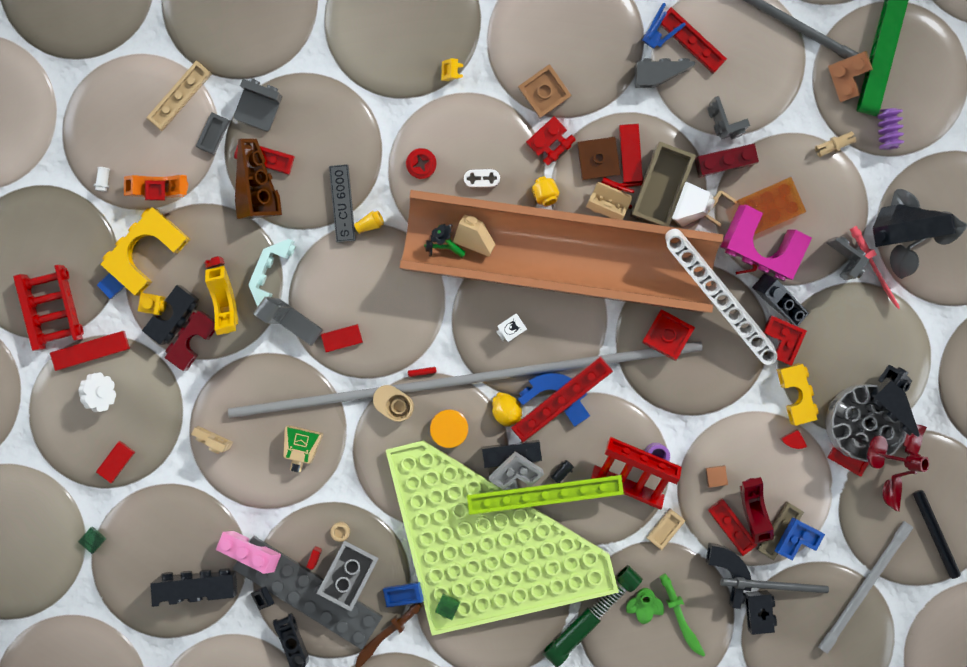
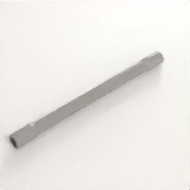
M903 521L894 534L892 541L830 632L821 641L818 648L827 654L836 643L838 636L889 561L913 530V526Z

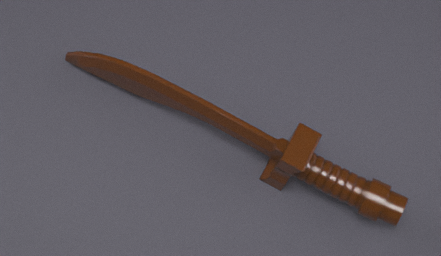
M420 603L412 604L409 610L399 619L397 615L394 616L391 620L393 624L362 649L357 657L355 667H361L373 655L380 643L394 631L398 630L400 634L405 628L404 624L420 611L419 609L422 605Z

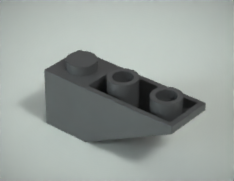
M642 58L635 64V88H655L692 69L695 61H690L688 58H681L678 61H671L669 58H662L659 61Z

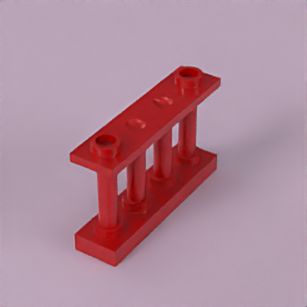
M54 265L55 273L31 279L28 275L24 274L13 276L32 351L46 349L45 344L48 341L72 336L73 340L83 339L84 330L78 321L68 282L70 276L64 265ZM58 280L61 291L38 297L32 295L31 288L33 286ZM63 298L65 310L42 316L37 314L36 307L38 304ZM65 317L68 318L70 328L49 334L42 333V323Z
M610 437L605 450V455L608 457L602 468L596 465L593 467L591 479L616 476L617 474L610 472L609 469L615 459L626 463L620 473L624 495L661 510L665 497L662 492L668 482L677 485L680 480L682 467ZM633 467L644 471L637 483L627 479ZM651 474L662 478L655 490L644 486Z

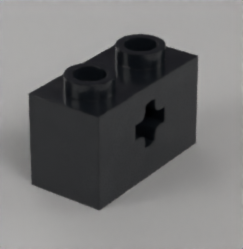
M767 590L744 592L748 631L752 635L775 633L774 626H777L776 615H773V607H775L774 596H771ZM761 609L764 610V612H762V616L758 614L761 612Z

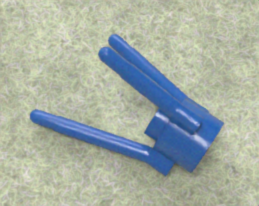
M665 3L661 5L650 28L642 39L643 42L653 49L656 46L661 47L664 42L686 25L682 23L664 38L660 39L662 34L657 29L667 14L666 11L663 12L666 6Z

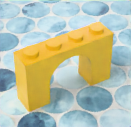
M153 207L146 209L142 213V219L130 226L128 229L129 233L116 242L114 250L107 252L102 258L104 261L100 264L135 296H140L141 292L143 293L152 283L133 262L132 252L135 244L143 237L155 236L172 252L179 253L191 240L158 209Z

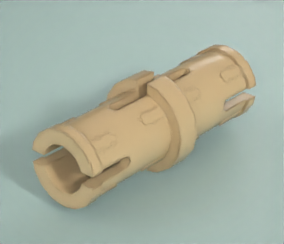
M850 131L839 137L834 136L830 138V141L816 145L815 150L816 152L819 151L817 155L822 157L832 151L837 152L842 147L856 143V137L851 138L854 133Z

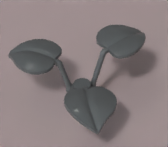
M896 189L891 206L902 204L920 208L918 199L912 193L904 189ZM953 214L956 233L934 237V240L941 245L954 242L966 230L967 223L961 221ZM925 239L917 240L907 248L903 245L894 247L890 255V264L897 277L903 279L916 272L919 267V257L911 248Z

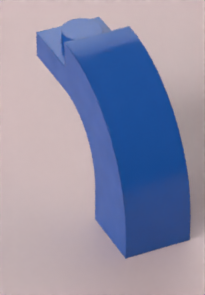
M559 373L537 375L528 380L533 387L529 389L527 386L519 392L520 397L518 400L524 405L542 391H557L572 378ZM587 393L584 394V395H583L582 397H580L577 401H575L571 406H574L577 402H579L581 399H583V398H584L585 396H587L588 394H587Z

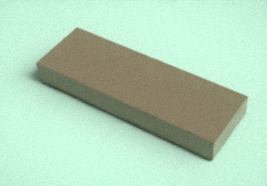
M786 501L772 523L774 539L760 543L756 550L775 560L778 553L774 550L792 517L800 520L804 512Z

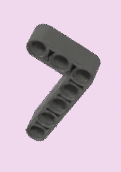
M264 297L253 312L256 317L267 324H281L311 346L323 331L322 328L279 298Z

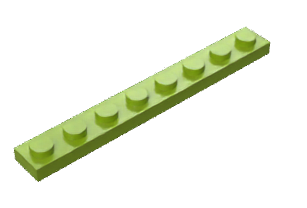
M621 475L471 494L467 495L469 515L624 495Z

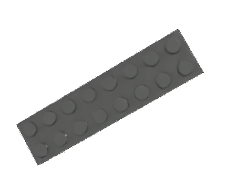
M253 536L249 543L260 547L266 546L281 554L275 571L263 574L237 561L233 570L260 587L266 586L270 593L362 650L383 616L358 600L350 612L317 595L316 593L324 580L323 578L261 539Z

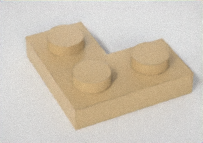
M200 426L195 427L191 434L196 437L195 440L209 446V450L217 454L229 450L233 444L232 441Z

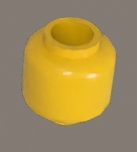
M545 176L536 179V183L532 186L536 202L545 207L556 203L560 192L555 181Z

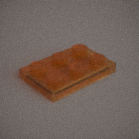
M792 177L737 200L739 205H748L763 213L754 235L806 212Z

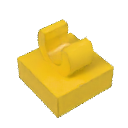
M454 58L442 61L441 80L451 81L462 78L463 75L458 74V68H462L463 64L458 63V59Z

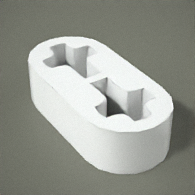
M492 169L469 170L464 175V183L469 188H492L500 182L499 173ZM492 173L494 177H497V180L490 184V181L483 180V177H489V174ZM470 174H474L475 177H481V180H475L474 184H471L467 178L470 177Z

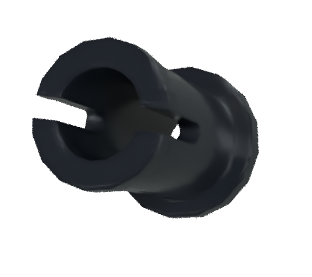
M568 460L562 461L560 467L550 477L556 483H560L570 472H573L574 466Z

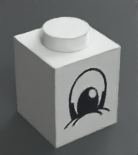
M516 313L497 326L499 330L496 332L502 341L506 339L509 342L527 330V328Z

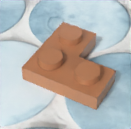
M867 51L828 66L840 102L860 96L854 77L873 70Z

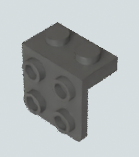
M249 78V80L242 79L240 86L243 92L234 113V118L261 130L269 131L283 96L273 86H261L259 81Z
M714 97L709 103V107H707L708 113L711 118H714L716 124L714 125V130L721 140L728 137L732 140L746 133V129L750 126L748 118L729 125L720 97Z
M844 237L828 239L826 243L850 260L839 276L844 280L860 278L866 270L864 268L870 260L865 257L866 253L859 248L854 249Z

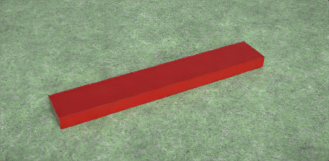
M600 356L515 423L511 429L522 442H525L610 375L613 370Z

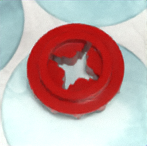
M425 148L413 150L406 159L408 172L418 179L431 176L437 166L434 154ZM418 156L420 157V159H422V161L429 160V162H427L424 165L425 171H423L421 167L416 166L419 160Z

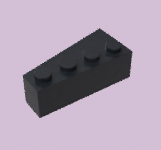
M229 568L220 569L219 572L201 570L200 573L192 574V571H183L179 575H173V572H165L150 583L152 607L159 606V603L168 601L169 605L183 602L184 599L191 603L201 601L203 597H207L209 601L234 598L238 594L236 571H230Z

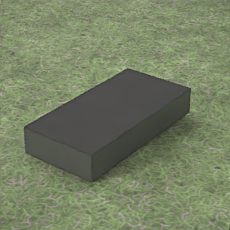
M211 112L196 147L215 155L230 120Z

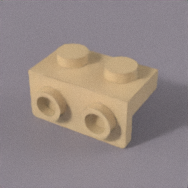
M597 182L586 207L595 213H601L609 218L623 220L633 197L613 187Z

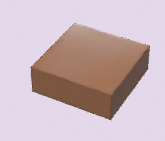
M725 465L705 468L709 488L728 485Z

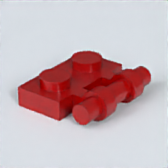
M553 116L526 141V144L538 157L545 152L548 156L543 162L548 166L553 161L556 162L559 159L558 156L565 150L568 151L576 139L573 135L565 139L562 135L567 129ZM557 140L560 145L555 150H551L550 146Z

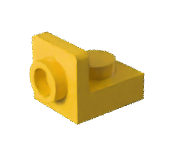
M141 292L138 305L139 312L162 315V312H165L167 302L164 296Z

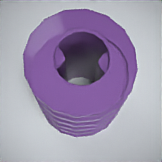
M896 108L882 109L879 111L882 113L877 118L883 120L878 123V127L883 129L879 130L878 134L884 135L879 138V142L885 144L880 145L879 149L900 148L899 145L904 143V140L898 139V137L904 135V133L898 132V129L904 126L898 124L899 121L903 120V117H899L897 114L903 112V110Z

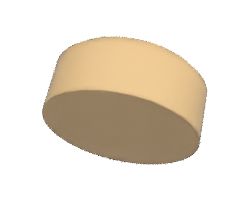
M344 522L335 523L330 531L331 537L337 542L345 541L350 535L349 526Z

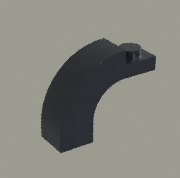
M708 543L706 555L708 565L723 567L729 570L732 579L744 577L746 580H751L746 564L735 552L725 546ZM732 586L729 601L732 608L741 609V604L745 602V593L743 591H751L752 588L736 589Z

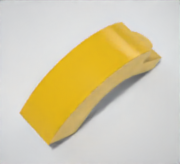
M225 266L205 270V283L214 306L215 332L217 335L236 331V324H238L237 307Z

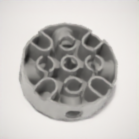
M852 385L842 390L829 404L825 417L826 433L833 446L843 455L864 462H868V448L875 436H883L888 444L886 454L893 455L904 443L907 435L901 428L903 424L899 420L895 423L887 415L889 411L885 407L880 409L873 402L875 398L871 393L878 387L877 385Z

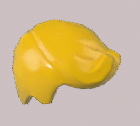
M498 392L497 396L492 399L493 416L501 425L506 427L513 426L522 418L520 402L509 394Z

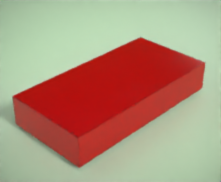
M358 324L321 334L325 352L363 343Z
M118 441L96 473L108 482L113 483L135 454V451L123 442Z
M834 446L827 457L860 477L869 465L868 462L843 455Z

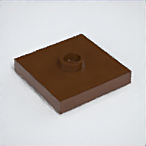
M615 137L577 142L582 181L621 175Z

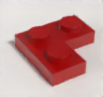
M770 315L763 332L780 340L776 349L777 360L792 366L807 330Z

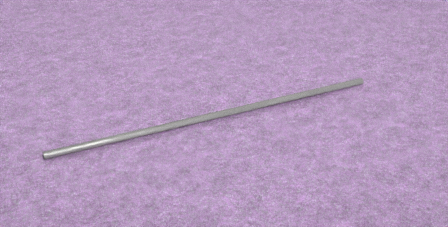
M701 341L686 343L681 354L702 351ZM652 348L601 355L607 364L665 356ZM600 356L391 386L396 387L403 393L585 368ZM379 387L229 408L228 416L233 418L373 398L375 391Z

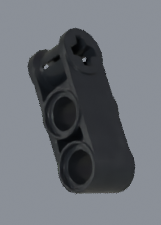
M290 613L288 617L273 620L275 631L279 636L289 666L305 667L309 662V655L294 615ZM288 639H294L297 645L295 647L290 646ZM295 657H301L304 663L301 665L297 664Z

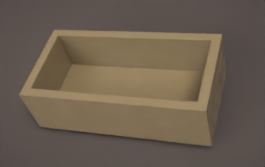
M659 142L655 147L630 217L649 224L669 227L696 155Z

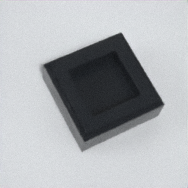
M266 586L251 593L259 610L274 604Z

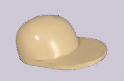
M384 385L379 387L374 393L373 403L375 408L387 418L400 422L409 419L413 414L414 403L412 399L396 387Z

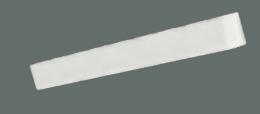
M678 229L669 230L665 235V240L670 252L759 360L766 365L775 363L777 353L772 342L683 233ZM673 238L680 239L677 243L670 242ZM686 252L691 253V256L688 258L682 257ZM697 267H703V270L700 272L694 271ZM709 281L715 282L712 286L706 285ZM721 295L726 296L725 299H723V300H718V297H719V296H721ZM734 309L738 310V311H737L736 313H734V314H730V313H729L731 310H734ZM746 323L749 324V325H748L747 327H745V328H742V327H741V325H743V324H746ZM756 337L760 338L758 341H752ZM771 351L770 354L764 355L765 352Z

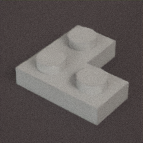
M514 452L489 476L490 482L505 490L516 478L532 486L544 475L543 469L517 452Z

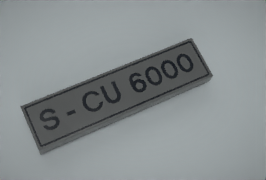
M349 165L329 166L336 242L356 241Z

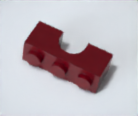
M754 143L696 157L694 161L698 178L730 169L757 164L759 159Z
M203 311L193 312L188 318L189 324L178 332L176 342L174 344L171 343L165 351L167 354L164 358L182 371H188L198 357V354L190 347L192 337L199 335L205 340H210L215 333V320Z

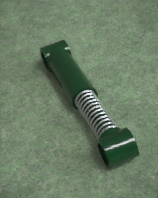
M629 565L625 566L616 576L619 593L606 595L603 598L600 597L601 600L598 599L599 602H596V605L593 604L594 607H587L556 640H553L544 649L542 654L555 667H559L565 662L569 653L601 622L600 619L605 614V611L608 612V609L613 607L612 604H615L617 599L620 600L619 597H622V594L624 595L627 591L632 592L640 585L643 578Z

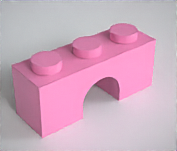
M235 531L222 533L216 548L217 551L263 574L275 571L281 557L280 553L266 546L253 545L248 542L249 538Z

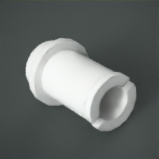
M97 167L96 184L93 186H95L97 191L107 192L110 169Z

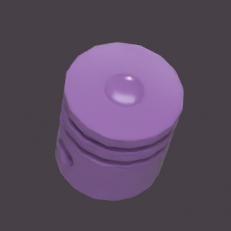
M651 443L645 449L650 454L667 461L670 460L669 450L660 443Z

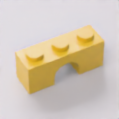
M797 363L792 366L776 369L781 388L795 387L798 391L797 401L786 406L790 424L796 426L818 420V408L815 403L813 404L812 400L814 392L812 386L807 381L809 377L807 367Z

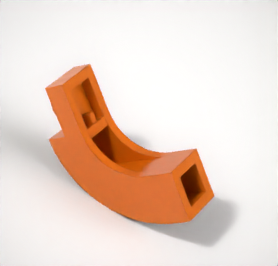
M187 175L168 177L124 176V196L145 197V180L165 181V198L184 197V195H187Z

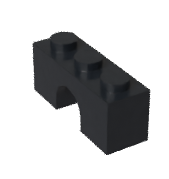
M176 285L165 299L173 307L172 317L166 321L159 316L153 315L142 329V332L159 345L169 344L175 337L173 333L176 329H180L187 321L185 318L189 312L193 313L198 307L197 302L199 299L182 285Z
M539 440L525 441L512 445L499 444L482 447L484 468L500 466L514 452H517L531 462L542 461Z

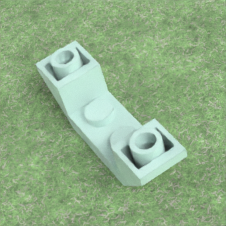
M287 239L263 249L248 284L257 307L264 297H272L273 295L259 288L266 281L267 275H265L267 268H271L273 264V253L288 259L295 251V241Z

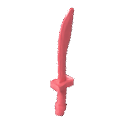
M857 226L851 228L852 237L855 238L860 249L866 253L865 257L870 259L869 262L884 291L892 303L899 309V304L872 257L877 255L875 250L869 249L862 236V232Z

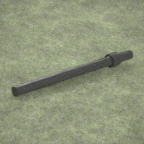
M735 577V579L721 578L720 580L721 586H734L736 589L747 587L815 593L829 592V587L825 585L746 580L744 577Z

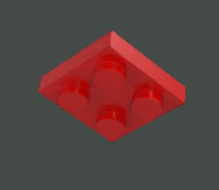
M661 309L642 343L677 361L695 327Z

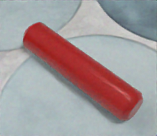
M436 367L408 370V376L434 374L437 370Z

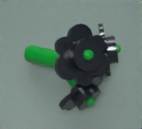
M441 224L438 228L432 230V235L424 244L425 251L429 252V257L432 256V248L449 249L461 258L465 255L466 251L454 244L450 239L452 224L448 226Z

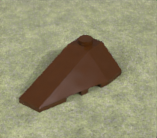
M238 139L235 187L237 219H255L282 215L280 195L278 190L274 189L271 182L273 178L271 173L267 172L264 164L265 158L257 139Z

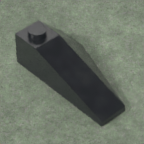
M902 204L882 207L872 228L875 247L956 233L952 213L909 207Z

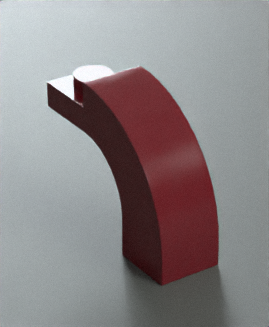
M761 477L747 479L740 486V494L754 543L758 544L773 540L774 529L764 502L763 481Z

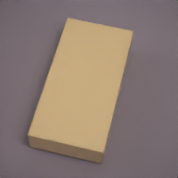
M669 508L646 538L663 550L684 524L685 520Z

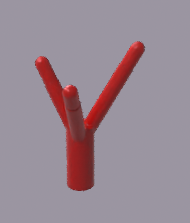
M605 177L601 182L617 190L634 193L635 191L627 187L642 185V182L617 183Z

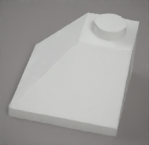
M685 182L672 219L678 226L684 227L706 216L708 211L713 209L715 203L713 195L704 189Z

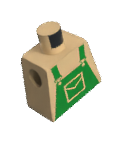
M290 425L285 427L283 456L286 459L292 460L291 471L301 472L303 462L310 464L313 461L324 433Z

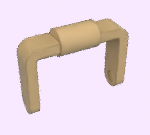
M719 191L713 196L715 200L714 206L719 201L718 198L721 195L732 203H737V200L724 191ZM708 214L704 216L715 225L721 227L722 224Z

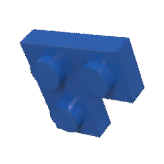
M792 517L774 551L793 561L801 544L817 551L825 534Z

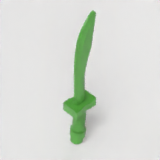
M662 574L659 578L670 598L666 602L669 608L673 607L687 644L694 652L704 657L705 653L696 635L684 619L680 604L684 605L681 596L677 597L670 578L666 574Z

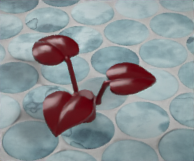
M916 424L920 434L919 437L913 433L910 436L906 435L905 441L902 444L905 447V452L909 455L906 458L887 455L888 444L883 436H875L868 448L867 460L871 467L875 469L882 468L885 458L903 461L905 467L910 470L892 475L891 480H886L883 487L884 502L900 512L902 494L901 477L917 474V471L927 472L929 469L928 457L918 454L924 432L927 429L923 425Z

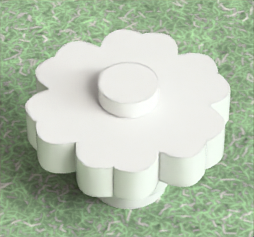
M102 373L88 374L87 380H82L79 387L81 403L86 409H92L93 412L108 410L109 405L114 404L116 392L113 390L114 382L111 381L109 376H103Z

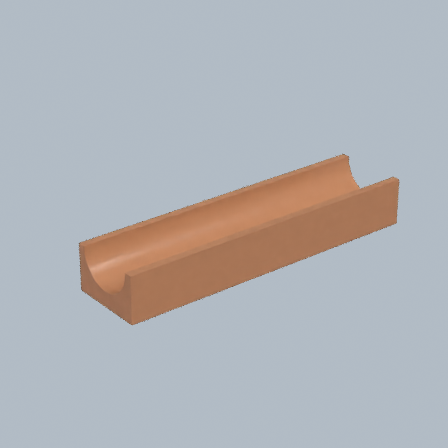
M411 190L408 227L400 269L700 313H712L713 305L711 300L670 252L666 244L665 235L671 229L680 230L713 270L718 248L723 241V234ZM464 214L483 221L495 243L490 256L456 244L466 251L462 258L449 249L432 248V256L429 257V252H426L424 247L426 240H429L430 235H432V230L438 228L441 224H446V226L453 225L450 233V239L453 242L458 225ZM673 238L670 242L677 243L680 239ZM686 252L682 257L688 258L691 256V253ZM697 267L694 271L700 272L703 270V267ZM711 281L707 282L706 285L711 286Z

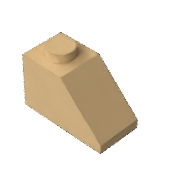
M464 214L458 225L453 243L490 256L495 243L483 221Z

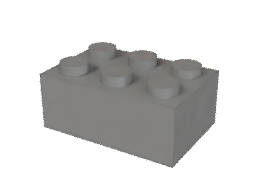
M344 541L316 594L351 612L379 558Z

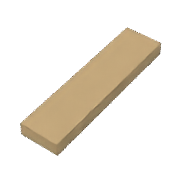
M196 60L146 118L159 130L163 131L212 73Z

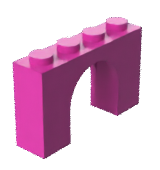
M739 205L720 247L726 250L725 253L732 257L737 255L742 258V262L748 265L755 264L758 266V270L764 273H774V278L778 280H793L812 237L798 230L788 229L778 251L774 255L765 258L756 251L753 243L754 232L763 213L748 205Z

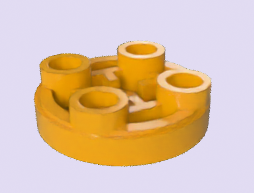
M452 409L443 410L432 419L430 433L438 445L445 448L457 447L467 437L468 423L460 412Z

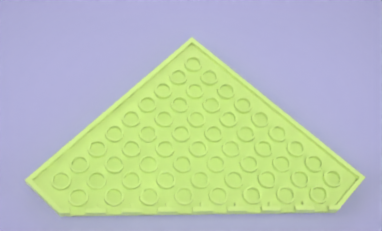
M424 440L386 449L418 582H420L423 602L432 636L619 593L608 552L534 507L469 515L467 495L502 491L503 489Z

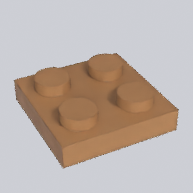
M550 64L518 86L540 119L572 96Z

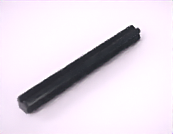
M915 491L913 496L949 577L952 579L960 577L961 573L924 491Z

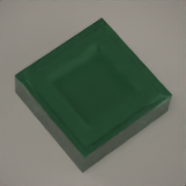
M92 526L78 542L91 554H94L106 538Z
M443 593L435 613L453 620L461 601Z

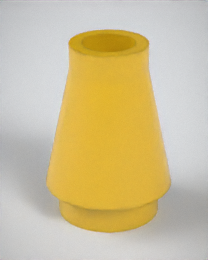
M377 210L375 212L371 211L361 220L354 223L360 234L365 231L381 228L384 225V220Z

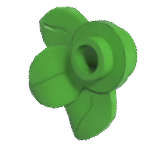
M642 588L638 591L636 597L628 601L626 612L636 613L638 621L641 624H647L653 618V614H664V605L660 599L655 597L651 589Z

